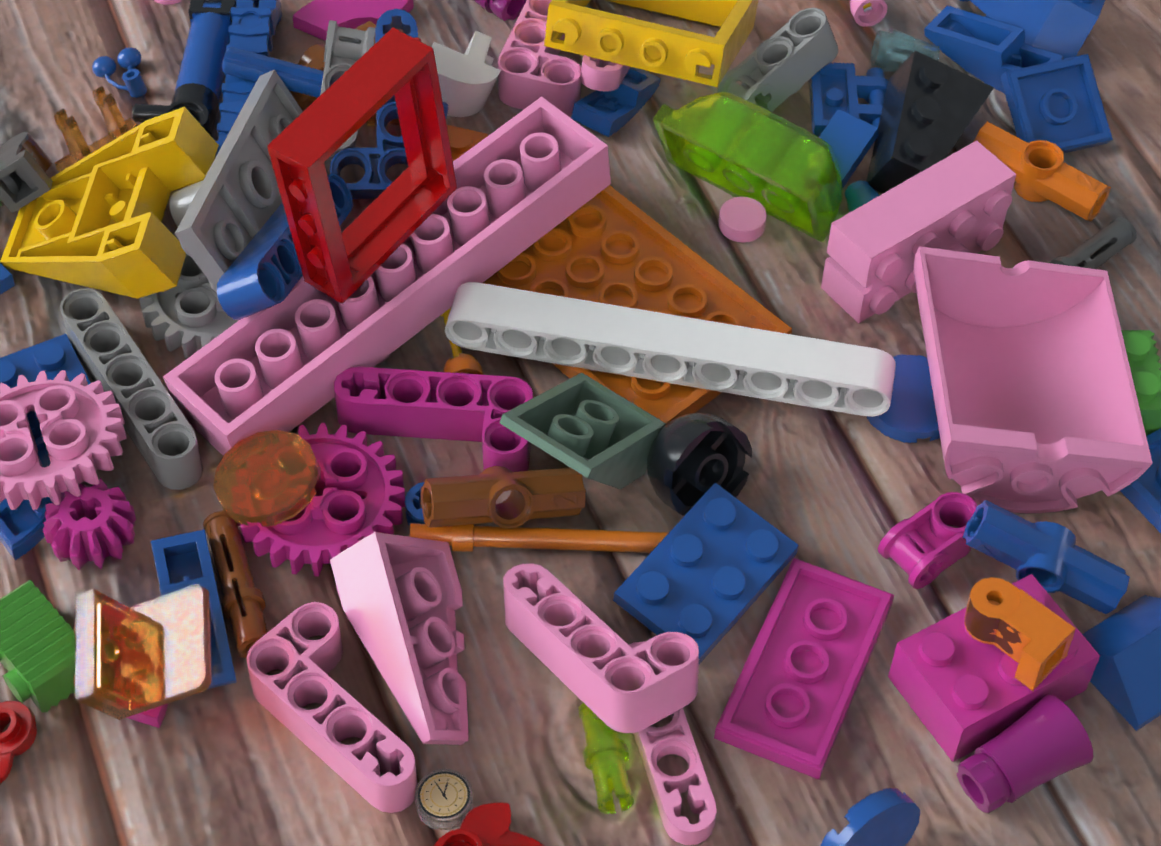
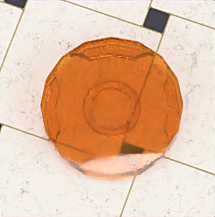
M282 430L258 432L240 440L224 454L215 470L213 488L224 512L237 523L249 526L247 522H260L262 527L273 526L295 517L312 501L316 493L314 486L317 483V478L320 480L321 468L310 444L299 435Z

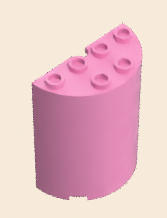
M918 247L914 259L913 273L944 465L948 479L953 478L961 486L962 493L974 499L977 504L988 500L1013 513H1048L1077 508L1078 498L1101 490L1109 497L1137 480L1151 466L1152 458L1108 271L1031 260L1020 262L1013 268H1005L1001 266L999 256Z

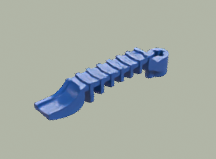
M236 0V7H231L232 25L228 29L230 44L226 45V50L233 47L270 57L269 52L273 51L271 36L275 35V28L282 18L280 0ZM225 74V83H222L221 89L223 103L219 105L221 121L217 123L219 139L216 142L219 146L216 156L256 84L255 81Z

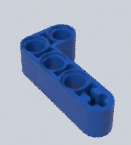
M388 10L377 20L375 44L391 28L402 29L403 33L413 38H418L417 23L413 16L405 10ZM394 95L376 112L377 147L347 148L336 153L331 160L330 174L335 173L340 176L342 169L350 164L359 165L365 170V174L360 181L352 184L346 183L351 192L352 199H376L392 183L386 176L389 168L395 164H405L408 166L403 137L392 136L386 130V126L391 120L399 118Z

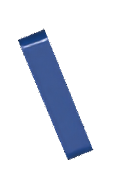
M331 173L327 177L339 225H341L352 210L353 199L348 185L338 174ZM283 202L217 283L219 303L226 314L234 320H241L281 303L303 276Z

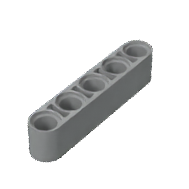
M90 288L77 289L67 294L61 301L60 310L67 336L79 360L94 382L97 380L101 381L104 392L110 390L113 392L116 404L119 403L125 424H123L124 429L158 481L164 487L172 490H182L191 487L198 482L203 471L197 437L193 428L104 296Z

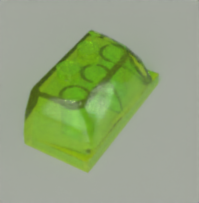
M724 91L699 96L678 110H674L665 104L661 106L653 120L667 162L734 197H749L757 200L764 206L766 213L823 243L830 232L831 223L836 219L842 201V174L831 145L808 130L752 102Z

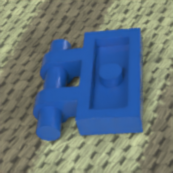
M829 63L809 79L813 138H819L838 109L878 127L888 80L884 78V71L881 68L873 67L867 71L866 76H856L855 63ZM858 98H864L869 104H858Z

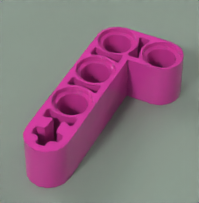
M350 367L336 376L334 393L337 418L341 426L347 425L348 432L358 434L361 431H365L368 435L482 442L483 470L493 466H503L512 472L528 471L531 443L499 423L504 413L533 398L532 388L521 378L374 367Z

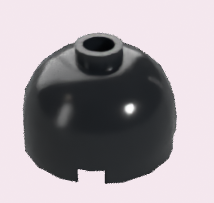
M706 413L685 414L673 419L662 428L653 441L647 457L648 477L656 495L667 506L685 516L714 483H717L737 498L749 476V473L743 470L745 464V454L752 458V447L744 432L721 417Z

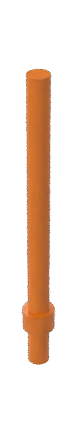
M410 523L409 537L448 542L449 546H452V551L473 552L474 547L651 553L669 532L529 527L506 529L499 526H474V524L429 528L426 524Z

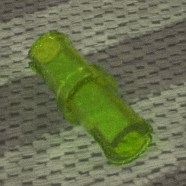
M583 702L578 708L587 745L583 750V759L587 769L592 771L597 795V807L602 813L617 814L612 795L615 791L616 797L619 798L621 811L624 812L634 804V796L630 789L625 765L629 759L627 744L620 739L617 731L608 727L600 718L597 719L596 714Z

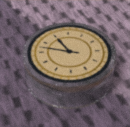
M439 769L428 773L420 780L415 791L417 814L424 824L436 830H451L461 826L467 813L473 809V790L470 782L461 773L450 769Z

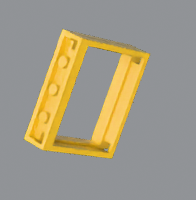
M552 0L548 6L544 46L718 87L754 28L758 0H606L721 27L715 37L588 8L586 5L590 0ZM565 34V39L559 40ZM711 65H714L712 76L699 73L700 66L710 68Z

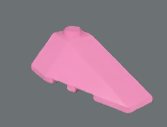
M374 532L330 559L343 611L422 744L462 745L469 741L466 681L458 673L457 654L465 650L464 634L456 630L455 611L463 607L462 589L449 543Z

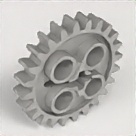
M187 254L176 287L165 292H157L139 298L146 328H152L154 339L156 341L165 339L167 350L170 352L182 345L186 359L239 321L229 317L222 309L217 293L211 288L207 277L193 258Z

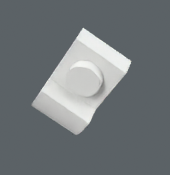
M475 30L465 54L433 42L432 48L434 49L442 101L446 102L449 108L447 116L467 117L478 113L484 107L501 71L491 66L494 58L487 55L492 37Z

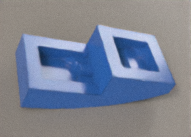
M630 67L617 89L613 91H594L575 102L571 119L610 137L627 124L646 104L659 87L661 78L645 70Z

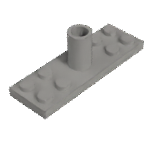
M275 70L259 76L204 180L175 191L170 197V211L178 227L175 235L179 239L184 252L193 258L205 274L215 293H217V283L221 276L282 203L267 145L303 111Z

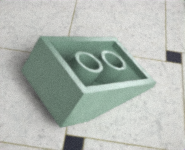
M583 373L504 413L499 422L586 478L620 490L645 474L651 445L661 429L666 425L663 421Z

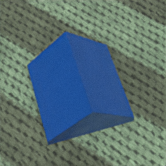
M1144 595L1082 634L1100 655L1090 682L1136 731L1161 715V598Z

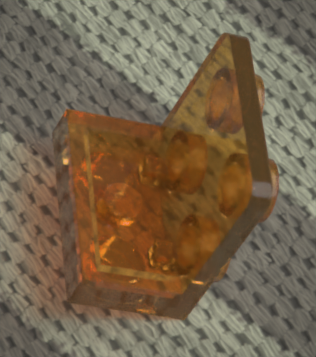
M194 584L132 607H128L96 589L76 595V621L74 623L75 674L73 679L75 700L121 720L208 689L212 681L210 599L207 589Z

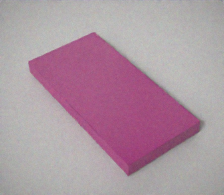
M793 558L715 728L714 739L819 780L890 612L895 595Z

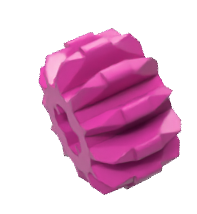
M101 478L99 479L100 483L92 487H86L85 484L80 483L81 495L78 497L65 491L61 493L59 505L54 503L45 505L47 521L44 522L43 533L46 542L50 543L54 555L59 558L60 562L71 559L72 564L78 570L88 561H93L102 570L104 558L111 556L122 560V546L134 544L135 532L133 527L135 526L134 521H136L134 508L126 500L125 493L121 491L119 486L108 489L107 484Z

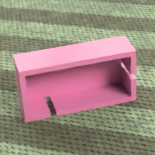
M976 140L832 222L827 254L830 257L825 260L821 289L857 323L866 320L874 314L885 313L897 300L911 292L917 293L913 268L919 246L976 254L981 250L988 251L1000 241L1004 233L1002 228L1007 209L1012 202L1011 194L1017 174Z

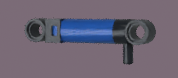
M191 0L188 10L191 26L172 103L170 105L135 104L132 107V119L135 122H145L151 118L186 107L213 138V127L221 97L222 83H224L225 79L222 62L226 52V45L230 44L228 33L229 26L232 25L230 12L231 7H236V0Z

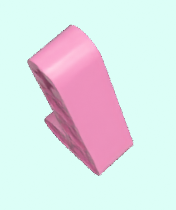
M527 0L498 58V69L501 70L498 76L499 98L505 105L524 110L542 96L570 117L572 116L574 103L581 99L580 65L570 58L558 56L560 50L544 46L548 6L552 0ZM565 34L559 40H564Z
M521 564L512 567L506 572L503 578L506 626L608 727L621 733H636L685 707L695 699L698 693L699 649L698 644L692 637L680 632H665L632 648L544 567L536 564Z
M306 603L289 614L249 649L246 659L253 695L265 709L373 807L387 813L403 811L413 803L418 791L414 753L408 745L327 675L339 663L343 653L338 615L332 607L325 603ZM312 636H325L319 640H307ZM271 670H284L277 675H265ZM311 703L323 704L317 709H303L304 706ZM350 737H357L362 739L358 743L352 745H345L340 743L344 739Z

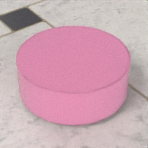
M749 197L731 198L720 208L719 229L726 238L732 241L742 243L754 241L764 233L767 217L766 210L755 199Z

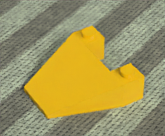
M186 107L146 120L51 177L50 179L53 181L51 190L19 209L0 263L7 269L136 299L157 292H165L176 287L186 253L182 249L180 241L162 223V218L171 191L204 180L215 159L219 146L218 143Z

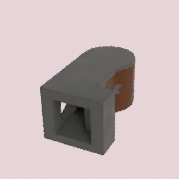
M26 131L14 136L0 147V199L12 213L51 190L53 182L45 173L52 164L51 159Z

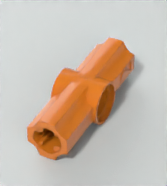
M988 121L980 128L973 141L977 140L1017 174L1014 189L1025 200L1039 203L1050 200L1091 222L1099 214L1103 204L1108 199L1111 187L1065 163L1064 153L1054 143L1044 140L1028 143Z

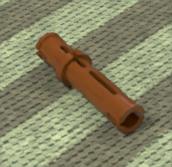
M217 511L205 518L203 526L208 536L215 568L224 595L221 601L223 616L231 621L237 642V651L242 658L246 659L248 651L253 644L268 632L263 616L266 604L263 593L255 588L235 514L230 511ZM229 552H230V556H231V559H232L234 571L232 570V566H231V563H230V559H229V555H228ZM240 597H242L247 615L245 614V611L243 609Z

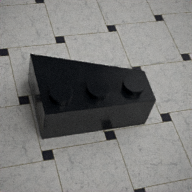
M915 50L888 80L878 126L879 136L875 140L866 182L873 189L885 193L945 159L994 87Z

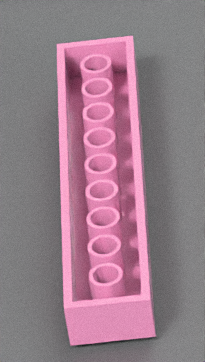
M541 96L453 162L457 189L343 304L304 282L302 276L284 301L237 321L164 375L163 378L171 397L189 424L240 471L247 465L246 458L248 456L258 457L262 454L261 443L275 444L279 440L280 432L283 431L288 434L335 397L334 381L337 375L350 367L376 366L451 308L459 286L468 282L483 283L609 186L611 179L608 145Z

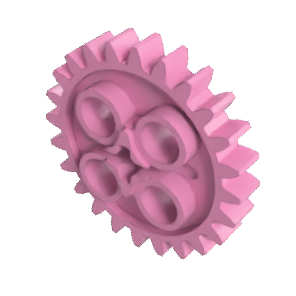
M61 370L54 380H48L45 371H40L34 382H28L24 375L18 376L17 386L13 388L1 382L0 503L6 498L10 510H16L23 500H29L32 509L37 510L42 498L49 497L55 505H59L61 493L69 491L76 497L80 496L79 484L83 481L93 485L99 484L96 471L113 470L114 466L110 456L122 455L123 450L120 441L125 440L127 437L123 426L125 421L119 403L116 404L113 392L111 390L104 392L102 383L99 380L88 385L86 376L83 373L76 376L70 382L66 370ZM30 411L36 412L40 423V430L51 462L48 467H42L38 456L37 445L27 417Z

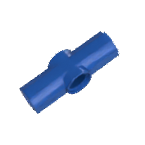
M984 500L976 507L974 514L967 522L963 538L966 539V545L1016 569V578L1018 580L1032 574L1047 593L1060 591L1104 614H1108L1116 609L1120 599L1127 591L1130 577L1126 575V571L1075 545L1076 536L1063 525L1047 521L1031 523L988 500Z

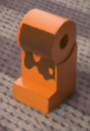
M994 577L984 578L975 583L970 592L964 618L966 630L974 639L981 643L994 644L1018 663L1015 678L1032 691L1067 657L1076 629L1022 589H1018L1004 579Z

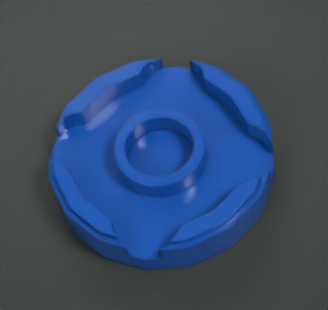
M921 355L894 356L896 371L890 407L882 415L866 416L868 421L883 435L903 443H917V439L929 437L930 441L940 439L928 359Z
M886 788L877 791L853 805L844 816L849 824L840 834L834 828L831 832L829 831L820 846H906L919 824L921 810L904 791L903 794L897 788Z

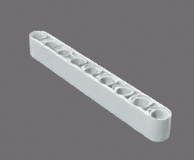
M468 282L458 287L444 330L446 337L452 343L466 349L871 417L882 415L888 411L891 404L896 371V361L892 355L876 348L479 282Z

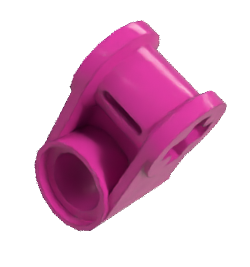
M947 492L912 517L904 519L892 527L880 541L878 553L885 559L892 558L909 575L908 583L915 589H921L936 579L942 571L965 557L971 551L972 547L966 545V539L963 538L967 522L974 514L978 505L974 499L966 494ZM950 524H951V525H955V526H957V527H959V528H953V527H949V526H947V525H950Z

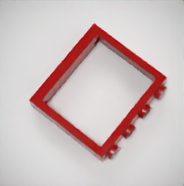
M391 28L267 145L304 282L341 304L457 189L434 49L422 43L420 38H413L395 28ZM394 95L408 168L341 233L324 162Z

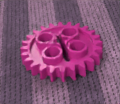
M321 423L317 434L313 435L309 434L304 425H300L298 438L291 439L282 431L279 433L280 445L278 447H274L266 442L261 443L263 459L256 456H248L246 460L249 472L244 471L237 474L239 488L233 490L234 512L237 526H241L244 542H253L257 557L270 553L271 564L274 568L281 565L286 559L290 560L292 574L295 575L302 569L304 564H311L314 577H319L323 564H331L330 559L374 532L394 535L393 525H400L403 522L402 507H405V488L403 473L401 470H396L395 456L393 454L384 456L383 443L381 441L368 446L365 431H361L353 439L348 438L347 425H342L335 435L328 434L325 423ZM346 518H349V519H350V520L340 521L341 519H346Z

